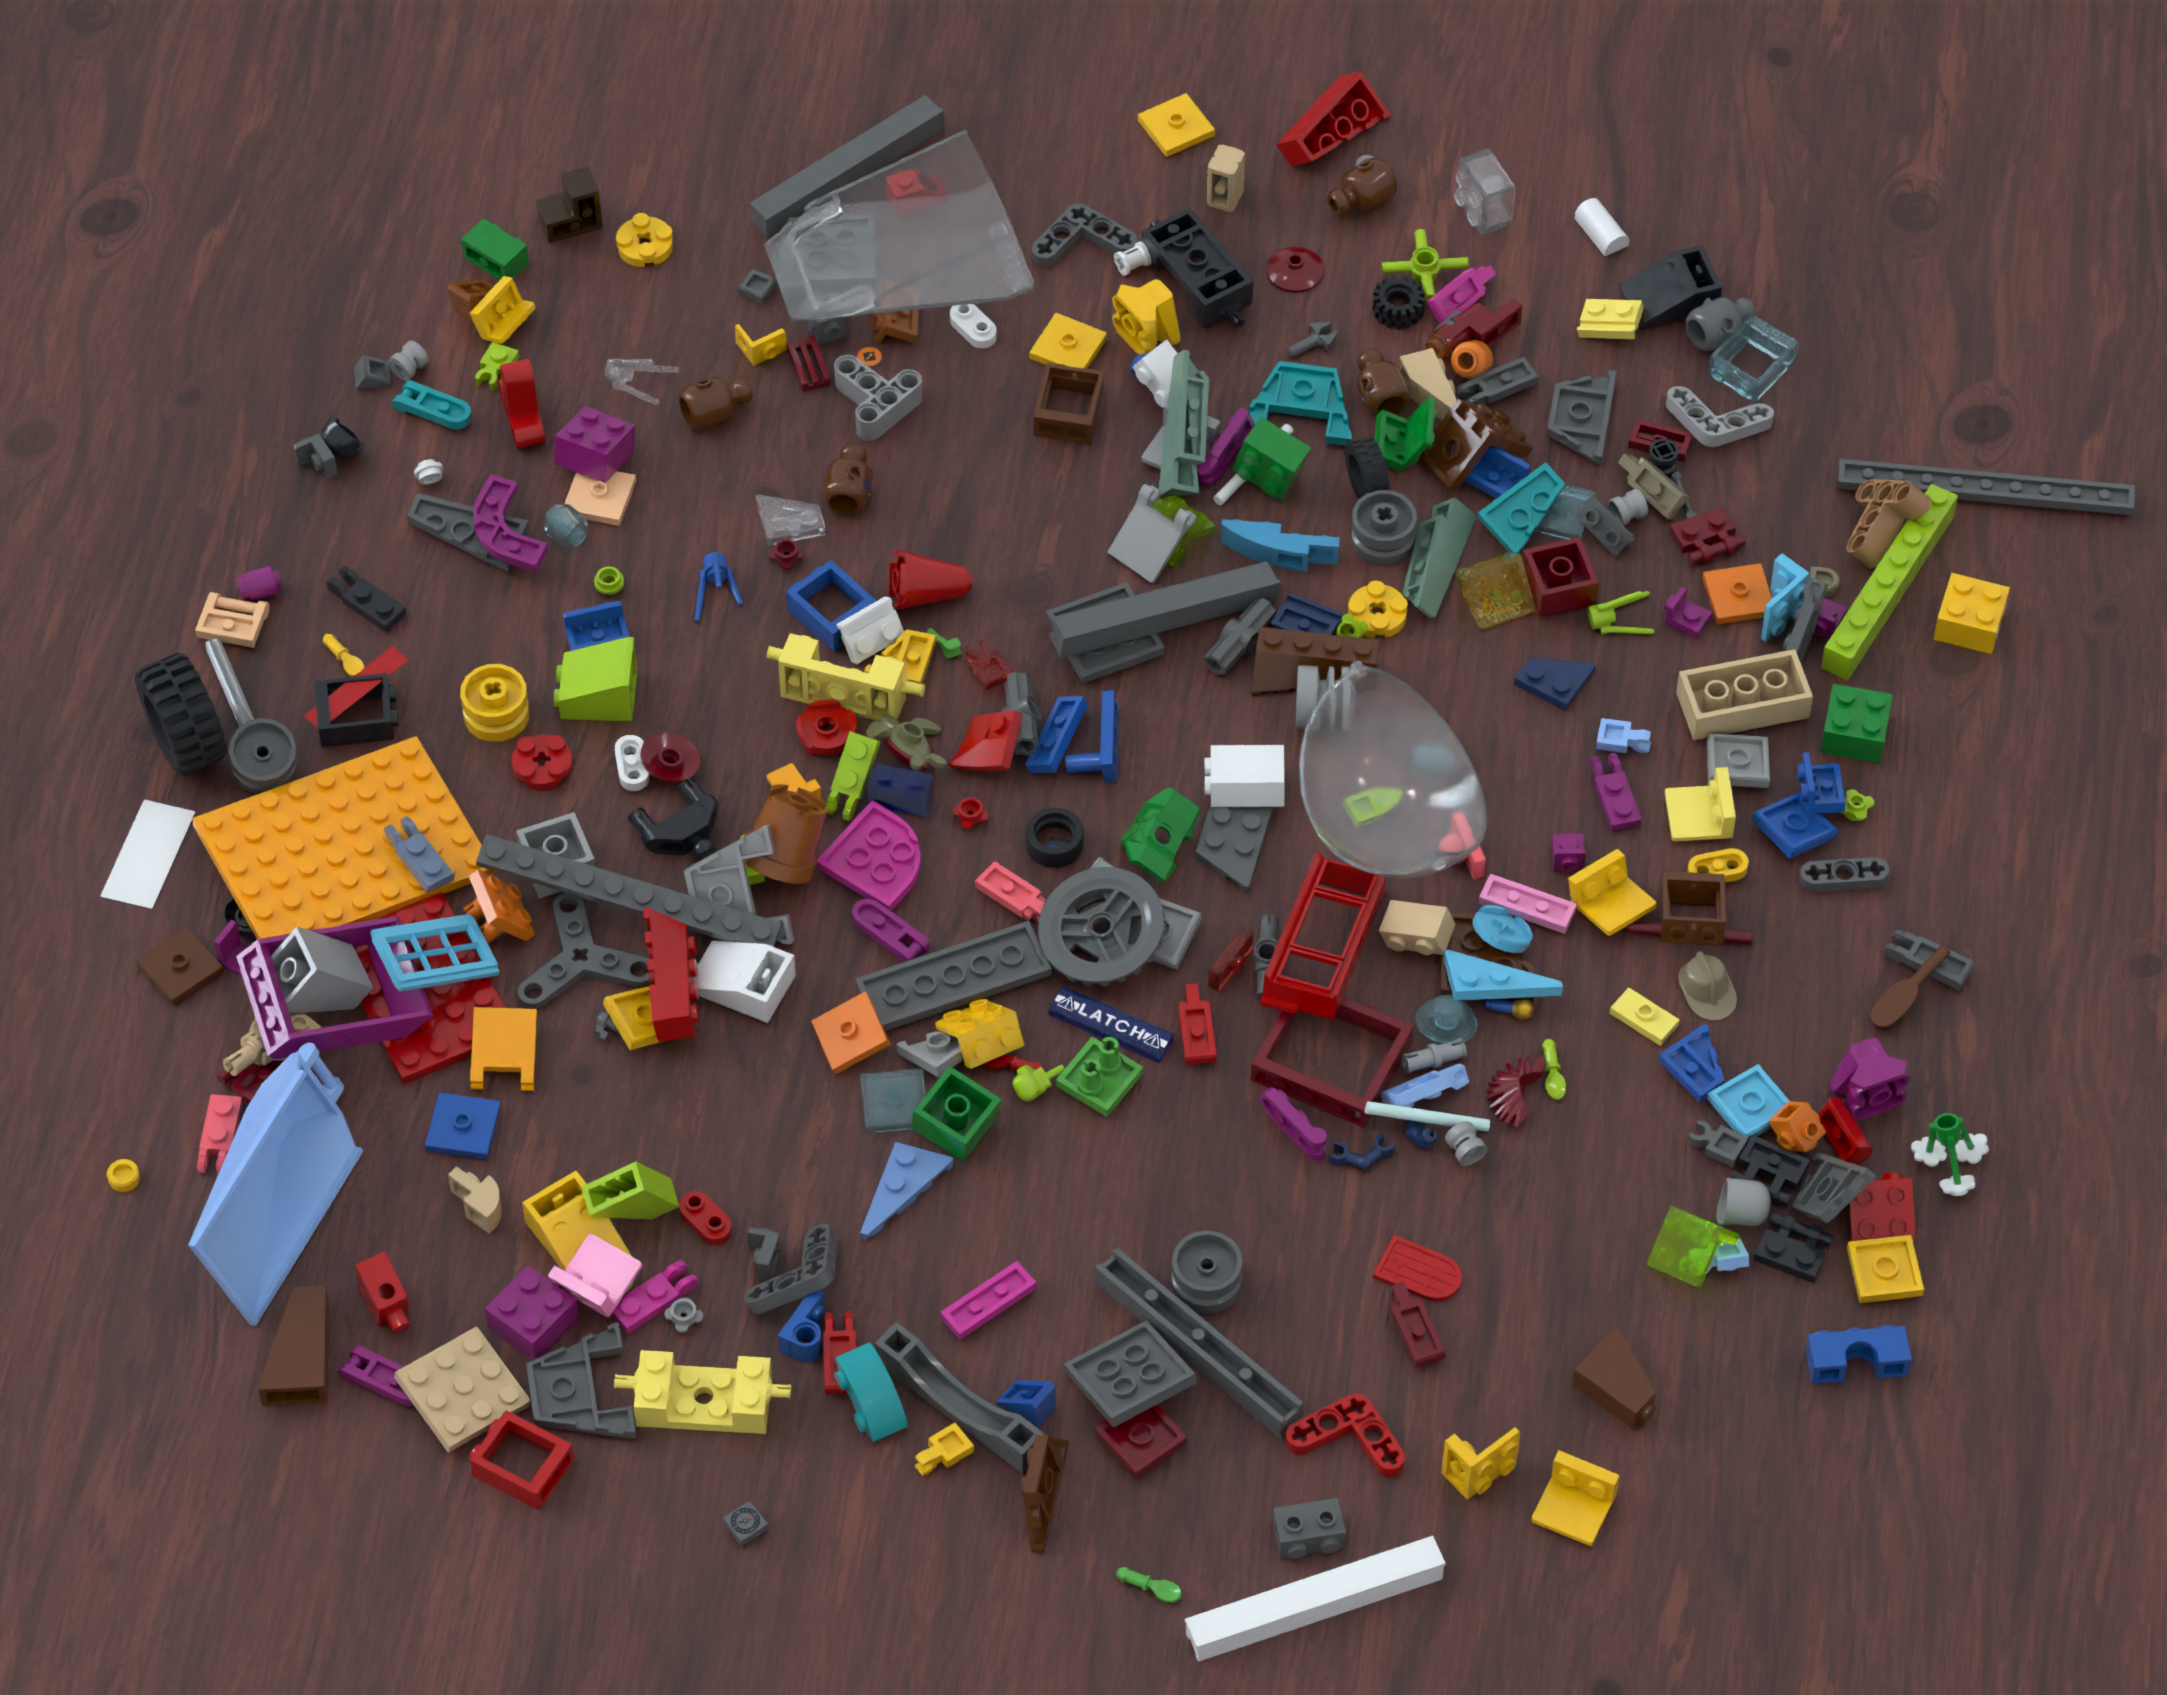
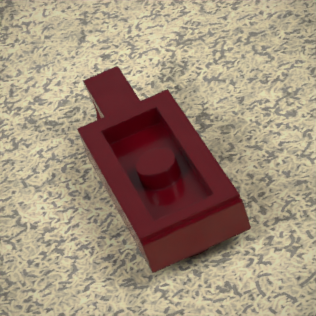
M1404 1282L1392 1285L1391 1297L1394 1303L1390 1304L1391 1316L1414 1367L1417 1368L1445 1359V1349L1423 1300L1417 1296L1411 1298Z

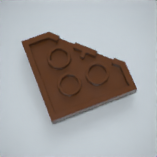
M1450 912L1456 925L1446 950L1535 974V967L1527 960L1524 962L1515 953L1502 951L1484 941L1475 932L1472 925L1474 913ZM1442 955L1440 996L1453 997L1443 960L1444 955ZM1523 997L1529 1001H1534V997ZM1500 998V999L1519 1000V999H1523V998Z

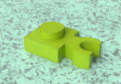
M492 342L480 361V370L475 375L476 386H480L484 380H490L489 390L494 391L498 387V376H501L500 365L518 361L519 351Z

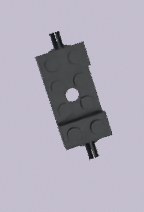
M1190 207L1161 222L1158 219L1152 221L1149 228L1142 231V242L1150 253L1152 267L1157 272L1167 268L1189 294V310L1204 328L1224 318H1227L1235 329H1239V326L1241 328L1245 320L1237 311L1252 304V279ZM1196 257L1199 259H1204V261L1200 263L1192 262L1190 259Z

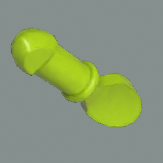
M1545 1039L1542 1043L1546 1062L1545 1070L1550 1072L1545 1081V1086L1553 1100H1560L1566 1094V1083L1564 1077L1558 1072L1561 1066L1558 1064L1557 1046L1554 1040Z

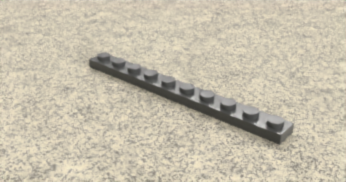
M1839 459L1837 489L1857 491L1860 485L1870 479L1910 481L1923 493H1926L1931 484L1958 495L1957 500L2133 515L2135 485Z
M489 834L485 835L476 860V865L641 916H643V909L651 908L685 923L688 930L727 942L767 944L775 947L781 930V923Z

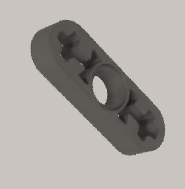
M1878 857L1809 861L1801 867L1799 883L1808 892L1877 889L1887 883L1889 865L1885 860ZM1847 870L1853 877L1843 880L1837 877L1836 872ZM1859 870H1861L1860 876L1862 875V878H1858ZM1870 870H1876V873L1879 874V876H1874L1873 872H1870ZM1827 872H1830V880L1827 879V878H1828V874H1826ZM1809 874H1815L1818 880H1813Z

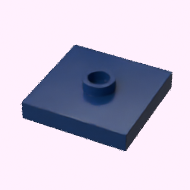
M1800 792L1753 812L1751 818L1789 859L1835 839L1838 830L1821 813L1808 814L1807 802H1801Z
M438 1093L425 1142V1150L427 1152L488 1160L501 1110V1101Z

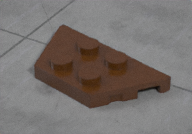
M1035 1435L1033 1447H1029L1027 1453V1464L1029 1466L1027 1476L1024 1475L1021 1480V1494L1024 1496L1032 1552L1045 1553L1069 1444L1068 1440H1062L1050 1435Z

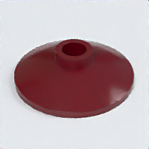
M1286 247L1278 250L1269 258L1266 272L1268 279L1275 287L1286 292L1299 293L1308 291L1319 284L1323 277L1324 267L1319 256L1313 251L1303 247Z
M670 732L654 734L646 739L640 752V759L646 771L664 782L680 783L684 780L687 781L688 778L695 776L700 767L701 759L698 749L690 740L679 734Z

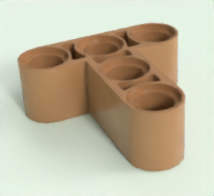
M1878 479L1865 481L1858 488L1855 498L1866 509L1847 543V551L1867 568L1871 569L1878 566L1890 548L1904 520L1919 519L1929 510L1931 505L1930 497L1910 481Z

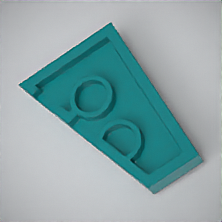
M1545 462L1479 511L1477 518L1516 560L1564 489L1565 483Z

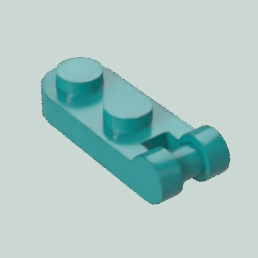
M411 380L405 382L401 395H397L392 401L393 408L400 413L409 412L450 429H463L472 420L471 407L467 402Z

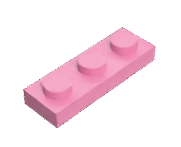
M1493 874L1489 875L1479 896L1478 903L1483 906L1495 905L1504 907L1508 910L1509 915L1520 916L1523 920L1563 934L1566 933L1577 907V904Z

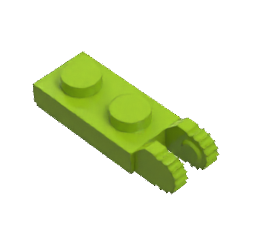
M849 732L831 786L832 791L825 809L828 808L827 814L833 815L843 793L850 796L843 809V819L851 821L858 801L862 799L880 741L855 732Z

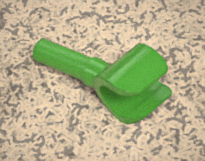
M932 628L927 630L928 634L936 635V642L941 646L942 653L946 659L962 654L958 648L961 646V643L957 637L946 640Z

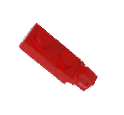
M1198 983L1186 984V1002H1179L1178 1005L1185 1065L1216 1063L1217 1054L1210 1002L1200 1000Z

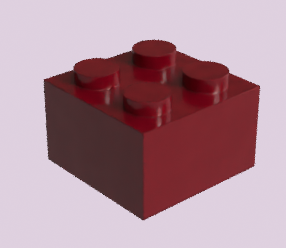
M1580 537L1523 550L1521 572L1540 617L1597 604L1599 581Z

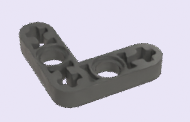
M1074 204L1068 207L1032 245V260L1037 266L1050 267L1081 236L1112 254L1119 251L1124 252L1134 247L1135 243H1137V236L1131 230L1084 204ZM1099 227L1107 228L1109 232L1102 235L1097 234L1096 232H1094V230ZM1058 232H1066L1069 234V237L1058 239L1054 235Z
M819 1224L807 1232L804 1238L802 1267L757 1284L747 1291L744 1301L753 1314H762L819 1291L832 1282L835 1272L837 1237L828 1224Z

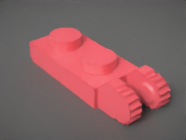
M211 1094L199 1146L198 1172L206 1173L210 1155L218 1156L216 1169L217 1174H219L239 1127L243 1108L242 1097Z

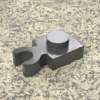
M1702 1120L1697 1121L1696 1130L1702 1132L1703 1135H1695L1691 1132L1689 1134V1143L1692 1146H1706V1156L1732 1168L1739 1161V1157L1749 1141L1748 1137L1720 1125L1717 1131L1711 1130V1126Z

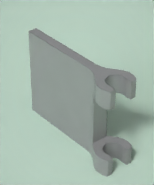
M1144 484L1139 491L1134 508L1107 553L1149 582L1155 584L1182 536L1196 521L1197 515L1190 510L1185 511L1180 508L1174 521H1172L1151 506L1159 498L1161 491L1153 485Z

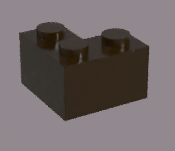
M589 166L561 174L563 193L536 200L538 220L548 243L603 228L599 189Z

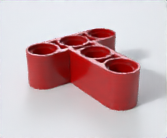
M525 359L500 365L501 380H498V385L516 449L546 443L538 411L535 380L530 360Z

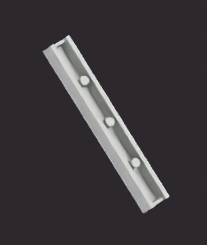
M1430 1536L1186 1618V1635L1191 1640L1196 1652V1659L1199 1662L1442 1580L1443 1569L1446 1563L1434 1537Z

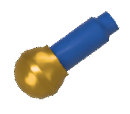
M1524 998L1515 1001L1487 999L1485 1005L1486 1008H1490L1492 1011L1510 1013L1520 1020L1529 1019L1534 1011L1533 1004Z

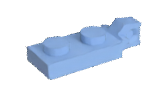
M1458 1063L1439 1072L1434 1070L1387 1089L1381 1094L1383 1104L1411 1108L1415 1105L1414 1102L1423 1098H1436L1442 1094V1090L1447 1088L1458 1090L1469 1083L1465 1065Z

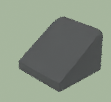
M362 355L354 367L356 388L369 389L390 386L391 375L388 361Z

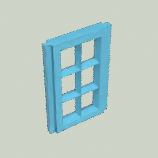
M471 914L372 929L370 932L372 942L395 988L399 992L498 976L500 973L498 963L475 918ZM467 932L472 943L451 946L446 935ZM439 936L444 948L422 951L417 939ZM411 942L415 950L414 953L394 956L389 946L391 943ZM476 949L481 961L460 964L455 953ZM448 954L453 966L431 969L426 957ZM419 959L425 970L403 974L398 962Z

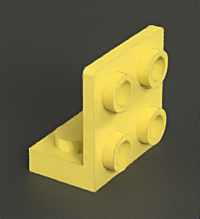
M1728 767L1715 768L1714 780H1709V786L1665 789L1664 795L1672 841L1733 838L1736 815Z

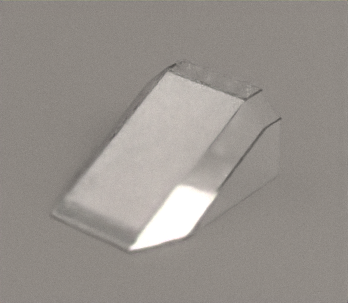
M966 129L809 202L803 208L804 214L794 223L789 221L778 234L765 243L792 322L1011 301L1037 289L1009 216Z

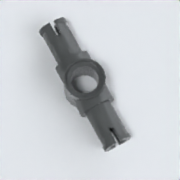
M1263 915L1259 919V939H1257L1254 947L1253 960L1254 974L1257 977L1256 999L1258 1001L1262 998L1264 975L1271 960L1264 958H1272L1279 941V918L1275 915H1271L1270 924H1268V915Z

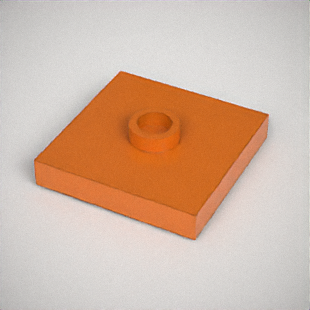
M1761 563L1703 572L1702 579L1717 625L1764 618L1765 606L1772 597Z
M866 991L811 1021L829 1064L836 1074L891 1045L870 995Z

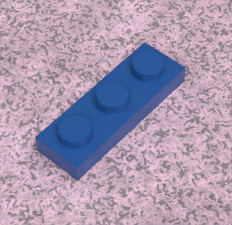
M1083 696L1057 698L1038 737L1039 745L1036 747V752L1030 754L1025 764L1030 773L1056 772L1088 706Z

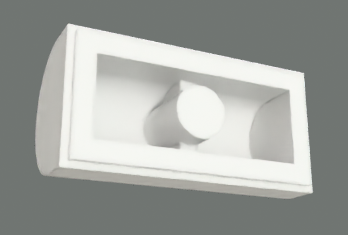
M1590 198L1579 205L1574 219L1604 256L1629 246L1628 236L1597 198Z

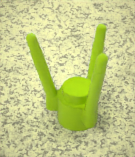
M1638 591L1607 603L1588 606L1591 628L1593 630L1600 628L1601 635L1608 633L1654 634L1655 630L1651 628L1611 626V623L1616 622L1615 608L1646 598L1650 595L1649 591Z

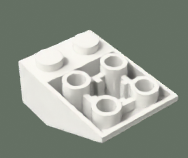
M712 941L697 965L698 977H693V981L697 982L700 997L768 1023L796 976L794 955L767 944Z

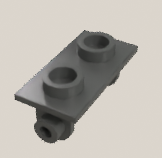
M1594 495L1589 498L1575 515L1615 557L1625 547H1630L1635 541L1633 533L1629 532Z

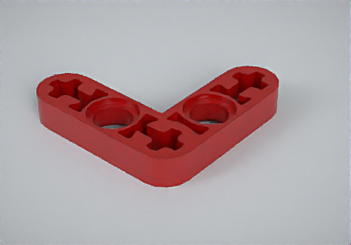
M1362 1394L1348 1395L1292 1423L1286 1430V1447L1296 1455L1307 1454L1352 1432L1375 1469L1381 1475L1394 1477L1399 1475L1404 1469L1405 1454L1371 1401ZM1351 1407L1362 1408V1414H1358L1356 1411L1351 1412ZM1325 1418H1331L1338 1425L1333 1430H1325L1319 1423ZM1370 1429H1376L1382 1434V1438L1378 1441H1369L1365 1438L1364 1433ZM1295 1434H1299L1300 1437L1306 1436V1441L1294 1440ZM1385 1446V1453L1387 1454V1456L1390 1459L1396 1458V1462L1393 1465L1389 1461L1384 1463L1385 1455L1382 1449Z

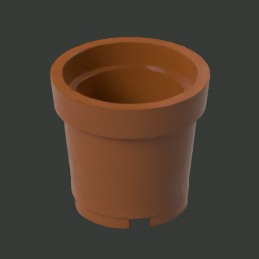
M773 785L751 831L747 832L744 836L764 825H770L775 852L769 855L744 859L745 864L754 871L778 881L794 884L807 883L814 874L817 863L815 852L828 808L824 809L826 805L824 800L810 791L798 787L797 792L787 790L789 785Z

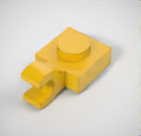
M953 1423L928 1438V1446L930 1448L921 1451L915 1456V1459L918 1461L915 1464V1468L922 1476L934 1470L940 1462L948 1468L974 1452V1445L959 1426Z

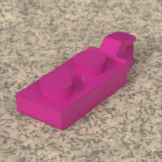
M1491 265L1480 266L1476 270L1474 267L1465 270L1426 301L1439 324L1443 323L1454 310L1463 312L1485 294L1486 287L1484 284L1496 275Z

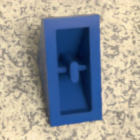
M1015 1380L996 1403L1003 1410L1021 1415L1039 1429L1056 1409V1386L1052 1381Z

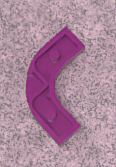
M490 474L474 505L473 521L477 538L484 549L495 558L505 563L537 572L548 552V543L520 535L507 526L504 518L508 507L518 491V482Z

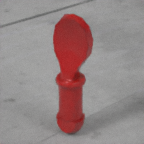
M1005 1054L983 1063L989 1069L996 1070L1008 1066L1011 1071H1017V1069L1025 1065H1029L1034 1070L1040 1067L1044 1069L1043 1065L1037 1061L1035 1063L1020 1059L1017 1056L1009 1057Z

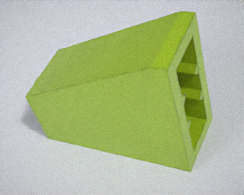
M636 1161L581 1187L588 1213L591 1217L653 1220L679 1207L671 1178Z

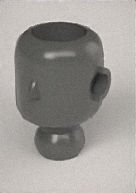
M1719 297L1712 301L1707 298L1702 306L1693 309L1686 318V331L1689 339L1697 348L1709 352L1722 347L1740 336L1743 324H1749L1754 320L1756 308L1748 298L1742 297L1734 302L1726 297Z

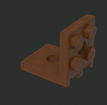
M1458 399L1434 431L1435 438L1432 446L1429 449H1425L1420 457L1448 488L1457 491L1490 445L1523 457H1527L1533 448L1525 440L1527 438L1526 434L1520 429L1513 427L1509 423L1511 421L1510 417L1503 411L1497 409L1494 412L1482 403L1475 405ZM1457 442V451L1451 456V448Z

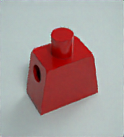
M384 1251L356 1264L357 1288L378 1326L389 1324L394 1334L407 1330L411 1326L406 1316L409 1313L408 1297L386 1252Z

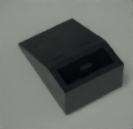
M1703 245L1675 251L1619 283V288L1625 300H1642L1644 309L1638 329L1686 318L1693 309L1702 306L1707 298L1712 301L1722 295V285Z

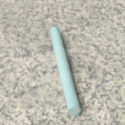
M1367 1101L1365 1106V1113L1451 1127L1468 1121L1473 1124L1476 1130L1488 1132L1490 1127L1489 1119Z

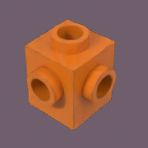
M1788 1101L1768 1120L1777 1135L1779 1144L1789 1151L1808 1152L1816 1147L1817 1141L1826 1133L1820 1123L1819 1115L1810 1107L1808 1102Z

